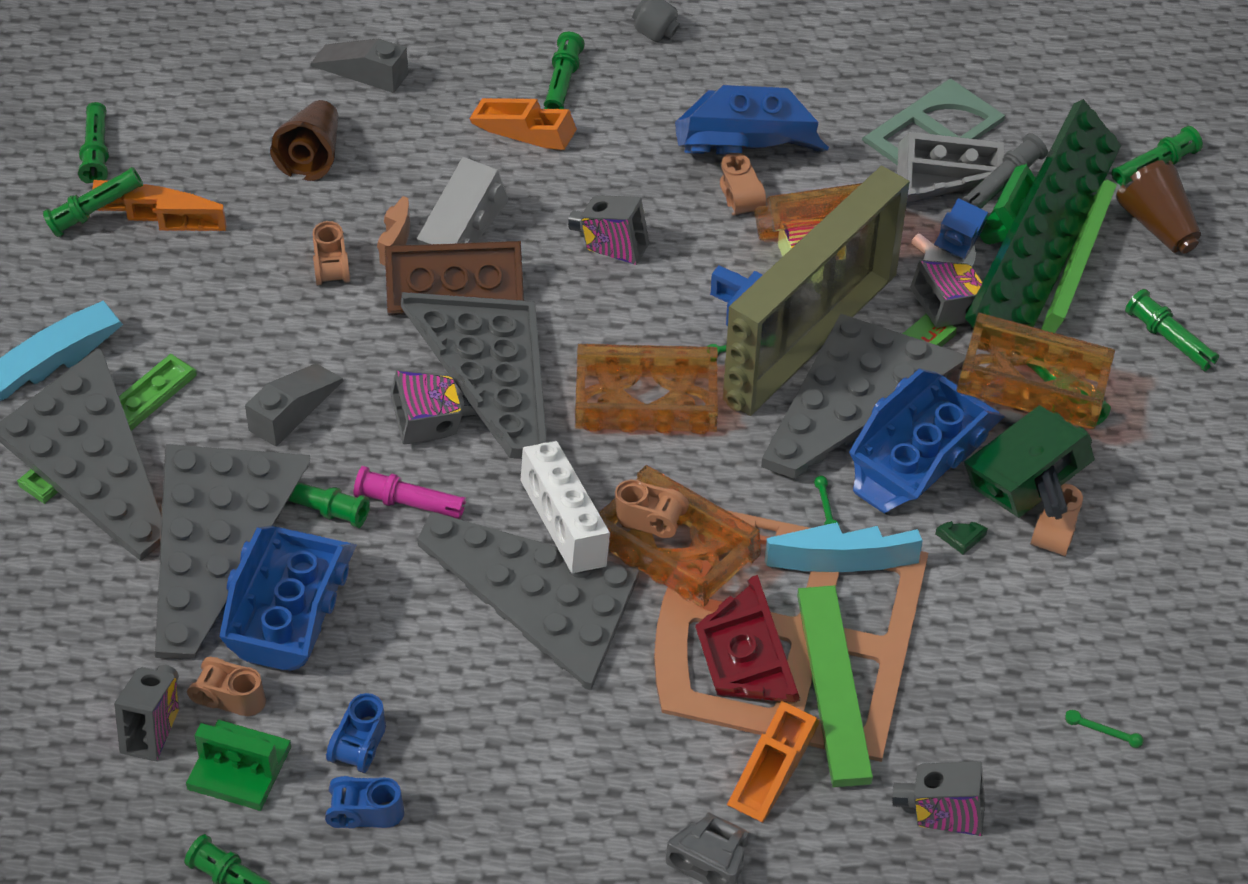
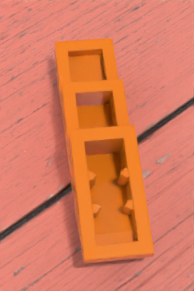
M94 180L92 190L107 181ZM143 184L142 187L134 189L97 210L126 211L128 221H158L159 230L226 231L227 227L223 204L194 194Z

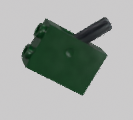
M1039 405L964 461L972 488L1016 517L1020 518L1042 501L1046 515L1059 520L1062 518V514L1068 511L1061 486L1092 463L1095 458L1091 447L1092 439L1084 428L1072 425L1059 413H1052Z

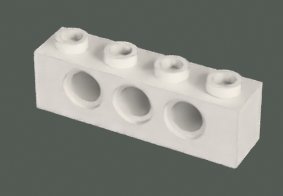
M554 441L523 447L521 483L570 572L577 573L606 567L610 532L558 442Z

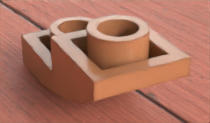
M402 196L385 214L384 224L386 225V231L381 234L377 243L380 264L385 265V246H403L407 243L410 231L409 198Z

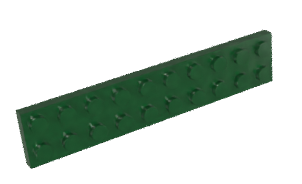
M1084 99L1073 104L965 316L969 324L998 357L1009 365L1018 361L1087 218V214L1095 201L1094 196L1105 181L1121 147L1116 136L1110 132L1100 120L1098 114L1091 109Z

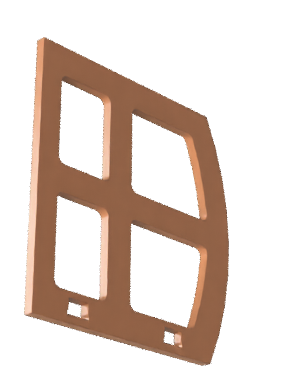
M721 509L701 529L685 551L672 574L664 595L656 629L654 653L656 687L662 713L762 735V733H766L781 701H777L774 707L766 708L693 691L690 686L687 658L688 629L692 622H700L708 614L714 613L722 603V601L701 597L699 592L719 558L734 540L742 539L766 544V540L769 537L754 534L755 527L775 531V536L810 528ZM921 551L919 563L883 569L896 572L900 576L888 632L885 635L880 636L844 628L849 655L875 660L879 663V671L866 725L863 727L868 755L871 760L882 762L927 564L929 554L927 552ZM811 571L806 588L834 585L836 587L839 572ZM771 612L780 640L787 641L791 645L787 662L800 697L798 702L786 703L805 711L812 683V674L801 614L799 613L797 616L792 617ZM819 723L808 746L825 749L821 723Z

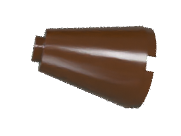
M314 101L275 131L272 137L270 154L275 165L284 174L290 177L292 174L306 175L302 180L314 181L328 173L335 158L339 118L337 109L327 101Z
M1163 160L1153 162L1135 172L1131 176L1133 183L1127 188L1122 184L1116 193V199L1119 204L1173 253L1180 251L1182 254H1185L1197 247L1201 232L1177 168L1172 161H1169L1168 165Z

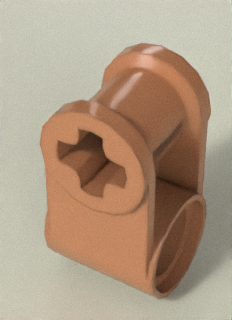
M741 153L727 154L721 162L724 175L720 179V187L726 197L728 207L732 206L734 210L732 215L735 216L765 209V190L761 181L758 180L749 158Z
M333 221L319 223L313 229L315 252L313 259L316 286L322 285L324 281L344 280L345 283L350 282L347 252H345L342 227Z
M625 480L615 490L618 522L626 528L652 533L661 538H671L676 534L678 528L677 521L680 515L687 512L689 507L688 499L679 491L646 484L639 480Z
M1063 484L1061 486L1068 511L1062 514L1061 519L1056 520L1055 517H1048L1044 510L1043 514L1039 516L1030 545L1066 557L1083 502L1081 491L1071 484Z
M206 657L203 660L200 676L196 683H192L187 689L189 698L196 704L210 708H219L242 716L256 715L262 711L266 704L261 677L257 670L225 662L217 657Z

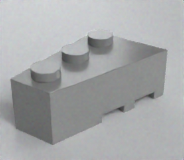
M909 132L898 143L897 174L910 181L907 203L975 188L1003 163L1004 142Z
M462 157L417 237L418 244L476 243L509 201L498 170Z

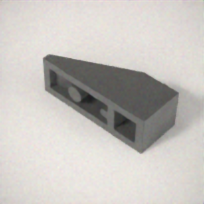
M379 38L325 44L310 63L312 67L395 93L409 74L407 47Z
M315 363L267 383L245 404L249 431L270 444L278 446L343 382V378Z

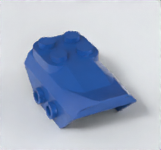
M722 85L717 91L708 90L675 121L678 146L685 147V153L704 154V152H710L711 148L716 149L717 155L742 154L743 149L765 148L784 143L820 152L828 151L829 148L817 133L819 122L788 88Z
M919 368L909 378H903L896 386L895 391L887 398L882 397L878 400L871 416L850 449L849 453L855 467L854 493L882 513H886L907 501L919 498L950 467L956 468L987 439L989 431L1005 416L938 372Z
M276 526L256 528L251 541H246L242 547L238 568L231 570L227 581L228 596L219 636L227 648L236 653L240 659L250 663L289 671L304 666L321 632L322 622L326 613L331 614L334 610L338 586H344L349 573V561L357 544Z

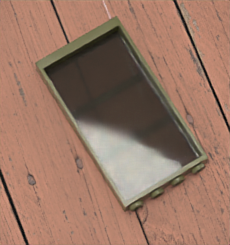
M881 165L729 306L723 400L731 409L735 411L741 410L747 415L752 416L822 348L840 313L854 317L896 276L909 180Z

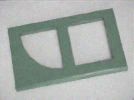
M948 79L865 135L862 141L898 165V148L887 141V139L912 122L929 134L959 137L926 113L940 109H956L984 118V121L960 137L969 139L980 138L1003 122L1005 115L954 80Z

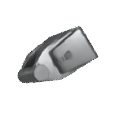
M707 812L704 818L697 824L691 823L667 841L665 862L668 866L704 884H737L738 876L742 873L744 863L743 847L749 839L750 832Z

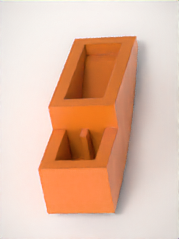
M482 98L469 118L472 124L490 133L547 149L565 150L577 130L569 109H541L538 99Z
M781 701L766 733H762L727 805L764 823L805 753L820 723L817 717Z

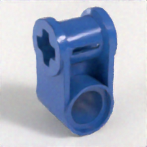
M364 693L357 695L351 700L339 727L334 731L329 741L326 753L328 762L336 763V761H341L356 766L358 772L366 773L375 757L376 748L386 729L383 703L378 696ZM368 716L374 717L370 720H361L362 718Z
M341 776L330 781L331 808L326 811L325 821L334 828H388L399 824L403 819L405 812L401 789L393 779L386 777L354 778ZM383 802H391L387 805H379Z

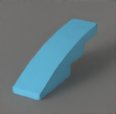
M101 301L73 313L33 335L0 358V401L8 398L28 380L33 384H37L62 364L68 368L76 365L123 325L110 307L104 301Z
M836 522L767 538L765 563L768 567L815 572L882 570L919 563L923 540L918 529L882 537L878 526L842 534Z

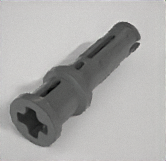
M1028 133L1025 135L1023 143L1014 151H1008L1004 155L1003 163L968 195L964 196L962 200L982 209L1005 188L1015 167L1024 164L1030 167L1038 159H1044L1048 155V149L1044 142L1035 134Z

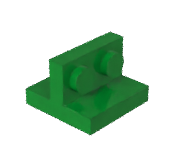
M1027 164L1015 167L1003 192L998 197V201L987 218V222L980 234L984 243L990 245L1003 242L1035 180V176Z
M217 720L215 726L200 723L194 735L199 758L186 782L187 790L261 811L292 747L291 740L222 720Z

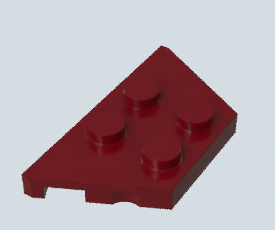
M758 575L752 576L747 580L749 585L735 598L729 596L719 605L714 613L708 614L695 625L716 693L720 696L798 702L800 697Z

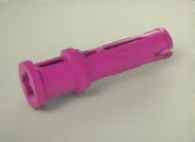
M362 466L359 469L354 484V497L358 498L360 495L381 500L386 506L394 505L396 502L461 519L465 509L462 505L466 504V497H459L402 482L401 477L397 474L392 473L390 476L371 472L367 466Z

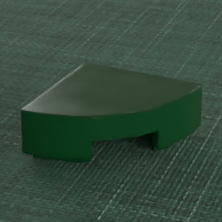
M951 521L937 527L935 535L964 555L987 535L988 528L976 522L953 524Z

